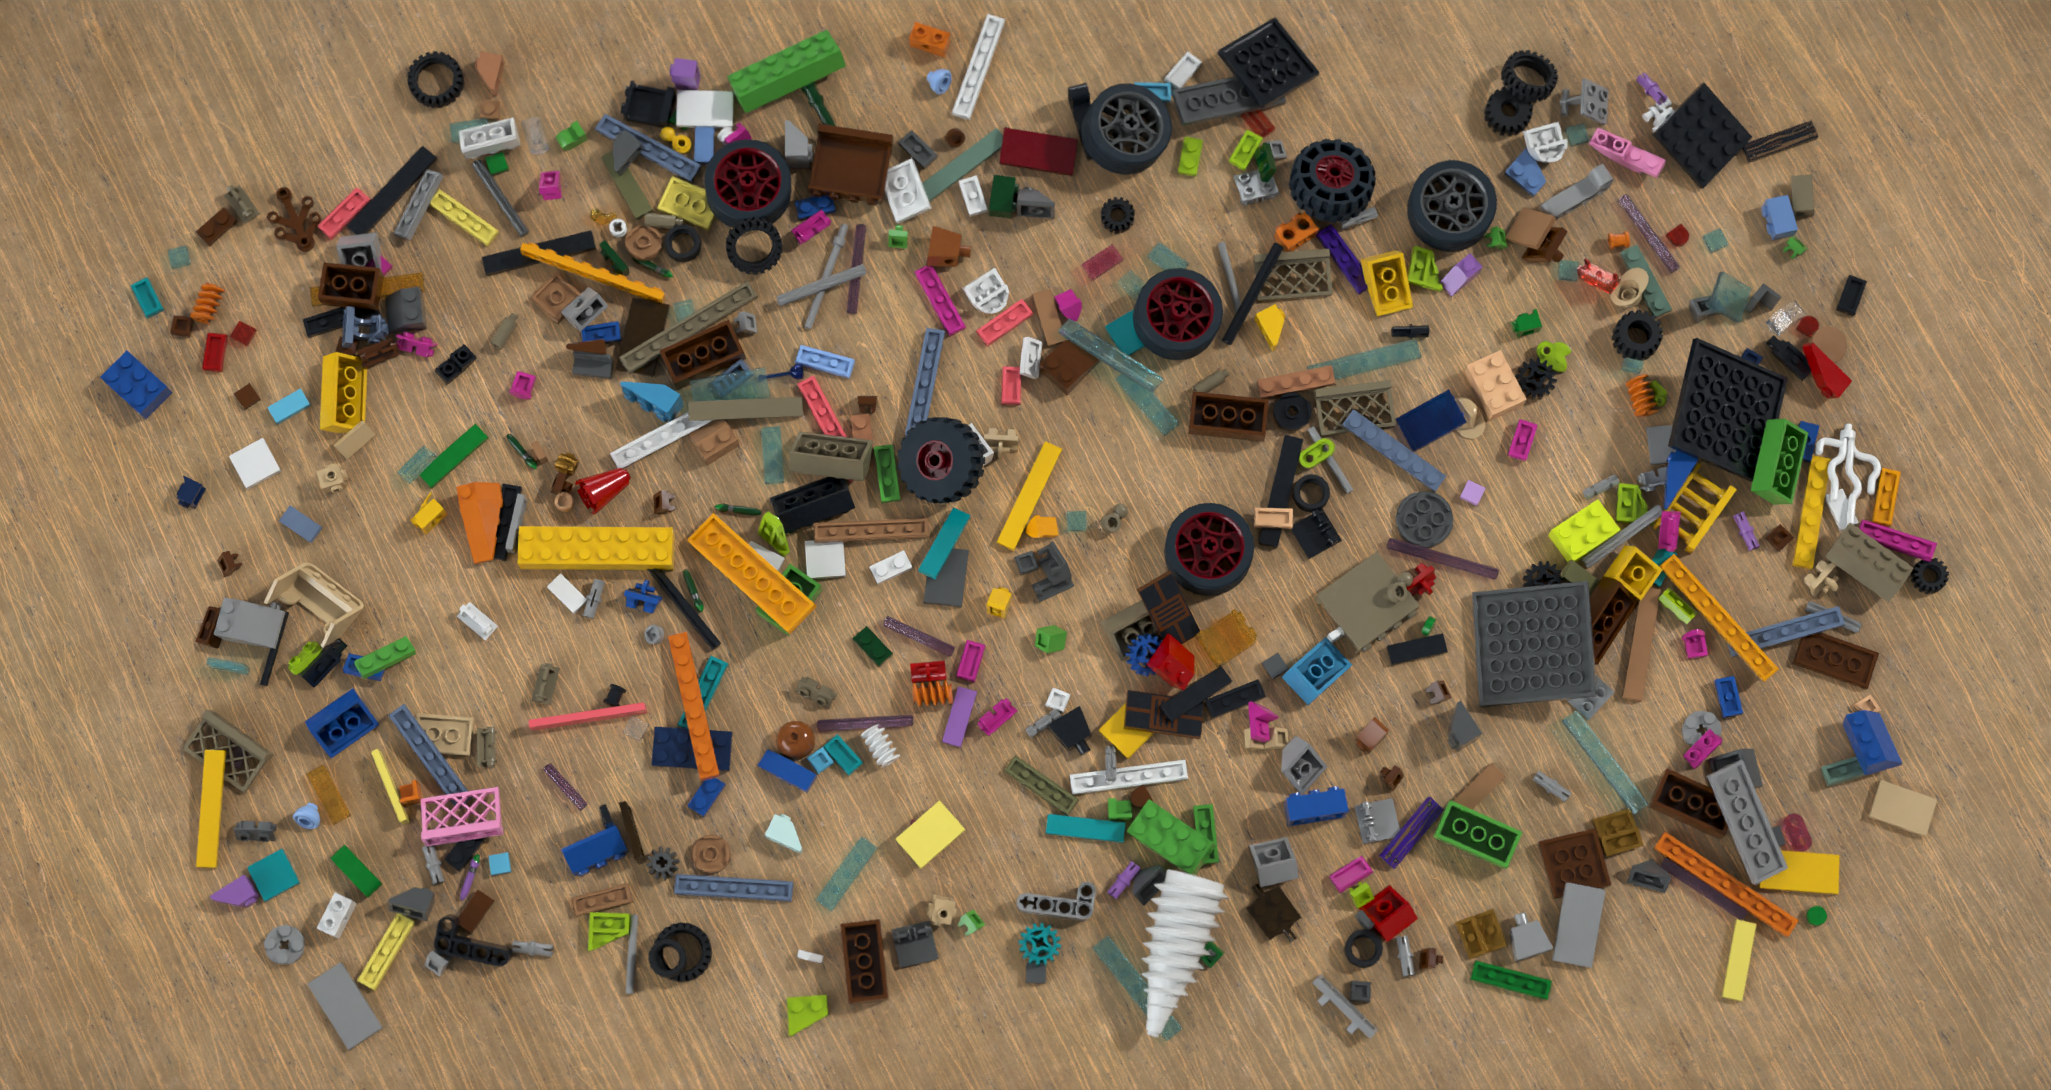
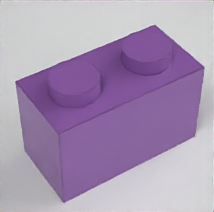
M675 58L674 64L670 66V75H672V82H674L675 88L698 91L701 76L698 62Z

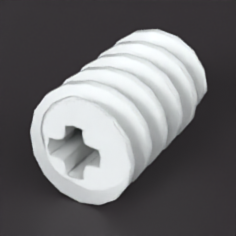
M879 724L864 731L861 737L866 739V745H871L869 751L874 752L872 755L874 759L879 758L876 763L877 765H882L881 768L895 762L900 757V754L893 755L896 747L889 748L893 742L885 741L889 735H882L881 733L885 728L878 729Z

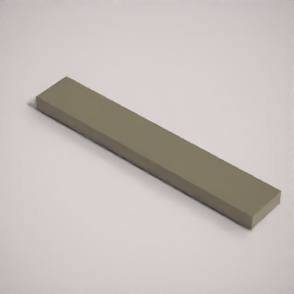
M802 397L688 402L689 421L803 416Z

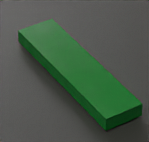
M475 423L418 475L431 489L434 488L489 439L488 436Z
M1476 960L1474 961L1470 980L1544 1000H1548L1552 980Z

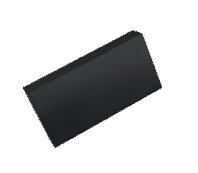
M1849 275L1836 310L1854 317L1867 281Z

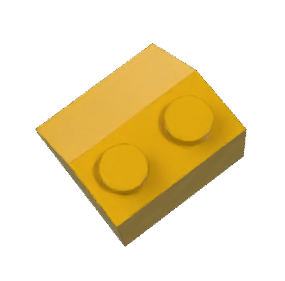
M1625 545L1604 574V577L1620 581L1633 597L1642 600L1663 569L1637 547Z

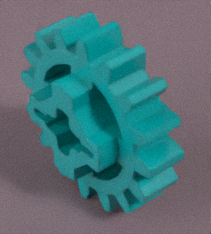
M1034 923L1033 929L1026 927L1027 934L1021 933V937L1024 940H1019V945L1023 946L1019 948V951L1025 952L1023 959L1029 958V964L1036 961L1038 967L1040 962H1043L1045 966H1047V960L1054 962L1053 956H1059V952L1056 949H1061V944H1058L1061 938L1055 937L1057 930L1051 931V925L1044 928L1043 923L1040 924V927H1037ZM1049 936L1053 940V946L1048 943ZM1043 941L1044 947L1040 946L1037 948V943ZM1027 943L1032 946L1031 953L1027 949ZM1041 954H1047L1046 956L1039 957Z

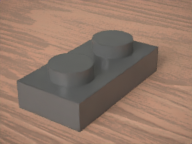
M912 130L898 142V145L924 170L938 158V155Z

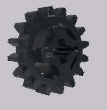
M1531 358L1529 359V364L1524 361L1522 363L1523 368H1518L1517 371L1520 374H1516L1515 378L1519 379L1517 381L1519 386H1521L1522 391L1526 392L1525 397H1528L1530 394L1532 395V400L1537 395L1542 399L1543 394L1549 396V390H1554L1555 386L1552 384H1555L1557 379L1553 377L1557 373L1551 372L1553 365L1546 366L1547 360L1540 363V358L1536 362ZM1529 369V376L1523 378L1524 373ZM1533 376H1536V378H1540L1539 381L1536 382L1535 379L1532 380ZM1548 380V385L1543 389V382Z
M1541 561L1538 562L1537 566L1532 564L1530 566L1532 570L1527 569L1525 572L1527 575L1522 579L1527 581L1523 584V587L1544 585L1543 582L1540 583L1541 579L1548 582L1546 585L1561 584L1564 580L1559 575L1562 570L1556 571V564L1551 567L1549 566V561L1545 565ZM1537 572V578L1531 580L1532 575Z

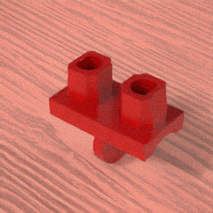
M1423 563L1416 566L1415 573L1418 576L1413 579L1410 586L1406 587L1412 596L1417 593L1419 595H1422L1424 592L1427 595L1433 593L1431 587L1435 585L1434 580L1437 577L1432 566L1427 567Z
M945 660L910 664L912 684L947 681Z

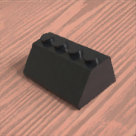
M825 477L770 497L774 512L783 524L785 534L793 533L805 526H812L816 522L828 520L835 515L847 513L855 508L844 478Z

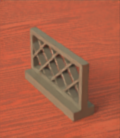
M1330 250L1282 252L1274 265L1276 268L1272 269L1271 274L1267 278L1268 280L1274 273L1282 281L1275 288L1266 280L1265 284L1274 291L1269 296H1261L1260 291L1257 301L1333 295L1329 259ZM1268 254L1253 256L1255 277ZM1318 262H1325L1326 270L1322 275L1313 268ZM1298 264H1304L1309 268L1304 276L1294 270ZM1281 265H1285L1290 269L1285 278L1276 272ZM1310 271L1319 276L1314 285L1305 279ZM1292 272L1301 278L1295 286L1286 280ZM1322 279L1327 283L1328 291H1319L1315 285ZM1302 280L1311 287L1307 293H1301L1296 289ZM1283 282L1292 288L1288 294L1284 295L1277 290Z
M1391 380L1315 390L1314 399L1316 401L1320 436L1350 432L1340 423L1346 415H1350L1348 412L1354 405L1363 411L1362 416L1366 413L1374 419L1372 421L1373 424L1377 421L1379 424L1375 425L1379 428L1396 426ZM1387 393L1388 402L1384 406L1375 400L1379 394ZM1360 396H1366L1371 400L1365 409L1357 403ZM1346 398L1352 402L1347 411L1337 405L1341 399ZM1328 401L1334 406L1327 414L1321 409L1320 402ZM1373 402L1382 408L1376 417L1367 411ZM1335 407L1344 413L1339 422L1330 416ZM1383 411L1390 414V423H1383L1378 419ZM1327 418L1336 424L1333 430L1324 431L1323 423Z
M206 710L202 716L204 718L182 749L204 764L206 750L204 739L213 737L215 748L208 750L229 748L230 759L225 760V763L231 762L233 773H224V779L243 793H246L266 762L270 761L274 754L216 712ZM206 723L212 726L213 735H203V728ZM226 736L228 746L219 747L217 737ZM200 740L202 751H193L190 746L194 741ZM240 746L243 749L244 757L234 758L233 747ZM255 757L260 761L256 768L249 769L248 758ZM244 759L246 770L236 772L235 761ZM246 773L247 782L244 786L238 783L237 774Z

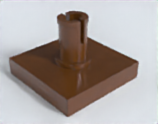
M1551 227L1540 248L1536 250L1528 247L1522 259L1526 262L1550 263L1551 259L1554 262H1560L1564 254L1558 250V247L1566 236L1567 231L1563 227Z

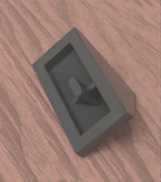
M1652 859L1633 865L1627 883L1666 893L1671 875Z
M1160 865L1139 870L1134 877L1132 893L1143 906L1159 891L1154 884L1164 883L1166 871Z

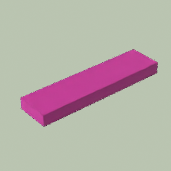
M926 265L914 271L948 336L950 337L966 329L933 266Z
M1863 519L1859 526L1861 531L1875 539L1885 548L1928 562L1932 560L1937 546L1935 542Z

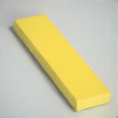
M440 189L433 196L429 204L430 207L487 247L499 233L496 228Z
M379 749L373 750L371 754L399 822L403 825L410 823L405 808L400 803L399 793L382 752Z
M396 914L357 980L358 982L376 991L416 921L405 915Z
M1738 919L1735 921L1722 992L1723 998L1740 1002L1743 1000L1756 930L1755 923Z

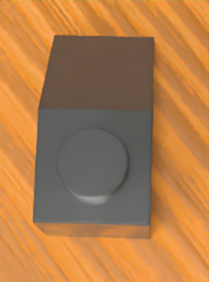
M626 130L619 132L615 136L613 143L614 169L620 176L645 148L641 142Z
M414 887L390 898L388 901L389 911L427 921L435 903L434 892L427 888L420 889Z

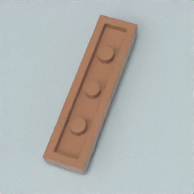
M1332 365L1257 380L1261 399L1336 385Z

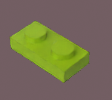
M1246 130L1230 157L1229 163L1245 171L1262 143L1263 138Z
M1184 138L1178 174L1197 176L1203 144L1202 139Z
M1670 587L1658 598L1663 606L1670 609L1680 621L1686 624L1698 614Z

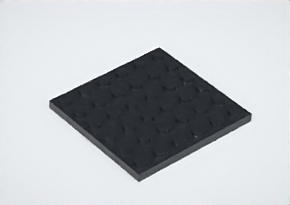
M1699 338L1693 339L1668 447L1753 482L1767 420L1779 419L1788 378Z

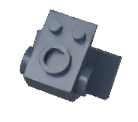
M347 306L345 308L342 348H350L353 344V339L368 341L370 344H376L385 340V335H388V324H386V320L381 315L370 316V319H360L354 316L355 307ZM359 326L370 327L369 334L359 333Z

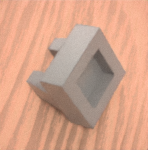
M745 311L738 313V317L734 318V322L738 323L740 328L735 329V332L737 334L750 335L757 333L755 315Z
M432 950L427 955L424 966L440 977L445 972L451 957L448 955L446 958H442L440 953Z

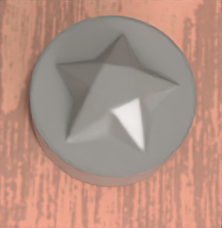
M658 625L648 626L644 633L645 640L649 644L657 645L661 643L664 638L662 627Z

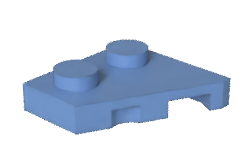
M1527 147L1504 174L1533 197L1546 183L1536 159L1529 154Z

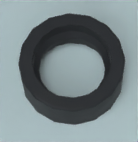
M677 225L666 234L665 247L669 256L675 261L682 263L690 262L700 253L701 240L697 231L691 226ZM679 234H689L694 240V246L687 253H677L672 247L673 239Z
M1313 474L1301 477L1293 490L1295 504L1305 512L1322 509L1326 506L1330 497L1328 483L1322 477ZM1315 483L1321 487L1323 496L1318 503L1308 504L1302 500L1300 490L1305 484Z
M1362 929L1355 931L1349 936L1345 943L1344 951L1348 961L1355 967L1367 968L1376 964L1380 959L1383 946L1377 934L1373 931ZM1360 937L1369 938L1375 945V953L1368 960H1360L1352 952L1354 941Z
M664 939L652 946L648 961L650 967L657 975L663 978H672L678 976L684 970L687 964V955L680 943L672 939ZM672 947L678 952L679 963L674 969L663 970L657 965L656 955L662 948Z

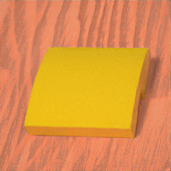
M1125 703L1098 731L1123 756L1129 759L1154 733L1123 729Z

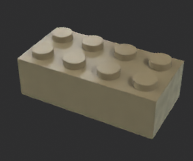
M1852 523L1846 526L1825 555L1827 559L1887 602H1890L1901 589L1913 570V567L1906 561L1900 559Z

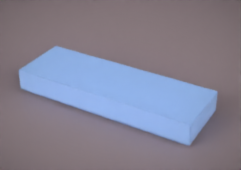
M800 345L795 364L850 379L855 359Z

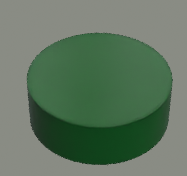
M1431 616L1428 617L1422 628V634L1429 636L1437 619Z
M1813 906L1806 912V919L1809 924L1820 926L1827 920V913L1823 907Z

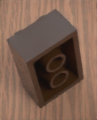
M324 262L318 299L325 306L345 308L352 306L355 309L378 311L384 274L380 268Z

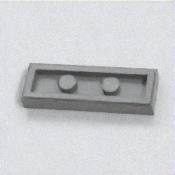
M517 494L505 549L511 554L516 553L519 526H522L527 505V498L523 494Z

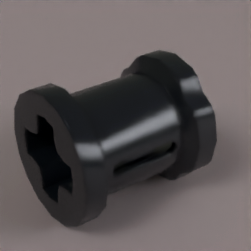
M610 684L609 687L611 689L603 702L612 707L620 706L621 697L627 690L618 685Z

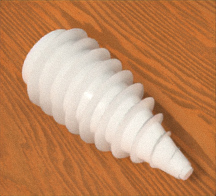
M1167 870L1164 883L1154 884L1161 891V896L1151 899L1158 905L1157 912L1148 913L1155 920L1154 926L1145 928V930L1152 934V941L1142 943L1150 949V956L1141 958L1149 964V972L1141 974L1148 979V988L1144 989L1148 993L1146 1030H1148V1035L1155 1037L1162 1033L1174 1008H1178L1176 1004L1180 997L1188 996L1184 990L1188 983H1197L1192 977L1194 971L1205 969L1198 961L1201 956L1211 955L1204 947L1207 942L1216 941L1209 935L1211 928L1221 927L1214 921L1216 914L1226 913L1218 905L1220 900L1230 899L1223 893L1224 885L1174 870Z

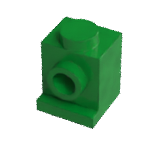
M1534 309L1531 314L1522 313L1517 316L1515 321H1511L1512 330L1517 333L1518 337L1540 332L1542 324L1537 309Z

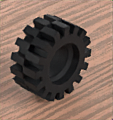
M1114 197V200L1108 199V202H1105L1101 209V222L1104 224V228H1108L1111 233L1115 231L1116 234H1118V231L1124 233L1125 229L1128 231L1134 221L1135 211L1132 203L1129 204L1127 199L1124 201L1123 197H1120V199ZM1115 209H1120L1125 213V217L1121 221H1114L1110 216L1111 212Z
M1938 558L1932 559L1931 562L1921 560L1913 567V572L1910 576L1913 577L1911 582L1915 583L1914 587H1918L1919 592L1925 591V594L1930 592L1934 594L1946 585L1949 579L1947 578L1949 571L1946 572L1947 566L1942 565L1943 561L1938 562ZM1925 569L1935 571L1937 575L1935 582H1927L1923 578V571Z

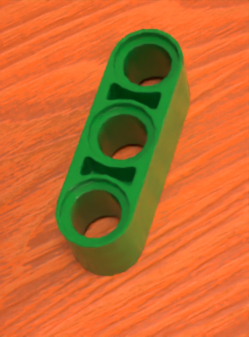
M345 844L330 857L337 867L367 898L383 885Z

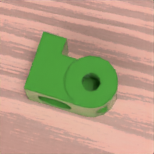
M575 121L571 124V127L556 135V140L564 151H568L588 140L578 121Z

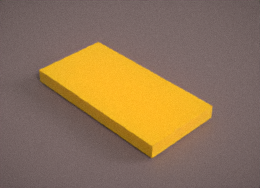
M1781 850L1788 869L1759 883V889L1838 895L1840 855Z

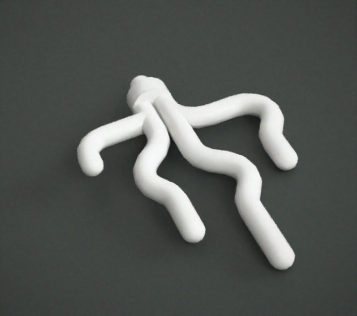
M1852 424L1844 425V430L1840 431V440L1824 437L1819 439L1815 448L1816 454L1821 455L1824 445L1839 447L1838 456L1830 461L1827 468L1831 481L1830 500L1833 502L1837 501L1839 480L1835 473V468L1846 457L1845 471L1854 485V490L1848 499L1847 525L1849 523L1854 525L1856 500L1862 490L1861 482L1853 471L1854 457L1870 462L1873 465V472L1868 478V494H1874L1875 482L1881 473V464L1875 456L1859 452L1856 449V432L1852 430Z

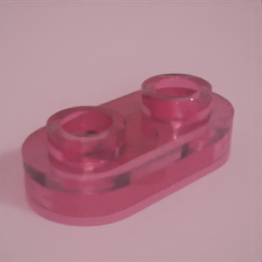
M1795 813L1786 816L1783 820V827L1792 848L1797 852L1808 850L1812 845V839L1803 818ZM1791 821H1797V826H1793ZM1800 838H1803L1805 840L1804 845L1800 844Z

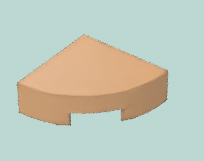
M1871 694L1853 705L1858 711L1867 710L1877 713L1882 711Z

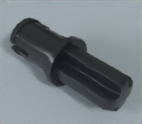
M1409 324V326L1391 327L1392 337H1409V339H1412V337H1429L1430 332L1429 325L1412 326V324Z

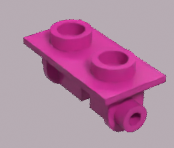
M821 209L791 231L799 245H801L826 227H829L832 222Z
M404 331L396 335V337L401 338L396 342L399 350L413 353L414 347H417L415 354L427 358L429 356L433 357L434 350L432 347L438 345V343L432 342L433 339L417 338L411 332Z
M1662 511L1658 549H1667L1666 551L1674 552V549L1677 548L1680 511Z
M1007 698L1001 699L993 707V710L996 712L994 715L988 711L979 719L977 723L979 728L988 736L997 731L1003 723L1018 711Z
M1709 729L1683 757L1696 769L1721 745L1723 739Z

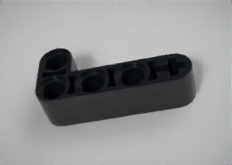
M1085 82L1068 87L1067 95L1086 159L1089 161L1093 159L1086 151L1081 134L1082 120L1086 111L1091 106L1090 93Z
M448 914L439 920L434 940V948L438 953L494 966H504L512 960V950L507 946L459 936L460 921L456 915ZM445 920L452 922V929L445 926ZM441 939L448 941V948L441 945ZM461 943H464V944L467 945V947H468V951H467V952H463V951L460 949V944H461ZM480 947H483V948L486 949V951H487V955H486V956H482V955L479 953V948H480ZM501 952L503 953V956L506 957L503 960H501V956L498 955Z

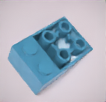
M623 381L620 383L622 392L625 395L624 397L632 403L636 401L641 404L640 407L648 413L650 411L657 414L656 417L663 422L674 420L684 406L681 395L664 384Z

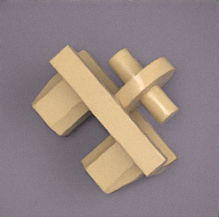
M988 428L987 434H984V440L993 452L998 453V458H1002V453L1018 452L1016 430L1008 429L1005 431V435H998L996 428Z
M1821 560L1816 566V571L1820 573L1818 578L1811 573L1805 577L1804 584L1810 588L1811 595L1816 597L1822 590L1825 593L1830 589L1837 591L1839 586L1836 582L1839 580V577L1836 576L1838 573L1836 564L1833 562L1829 564Z

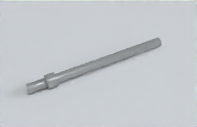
M841 224L839 233L834 238V246L822 279L832 274L840 249L845 244L844 238L849 227L846 224ZM825 290L816 293L804 326L807 329H812Z

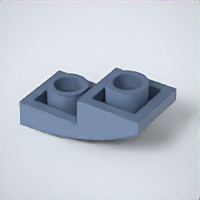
M291 505L279 520L310 543L314 541L323 528Z

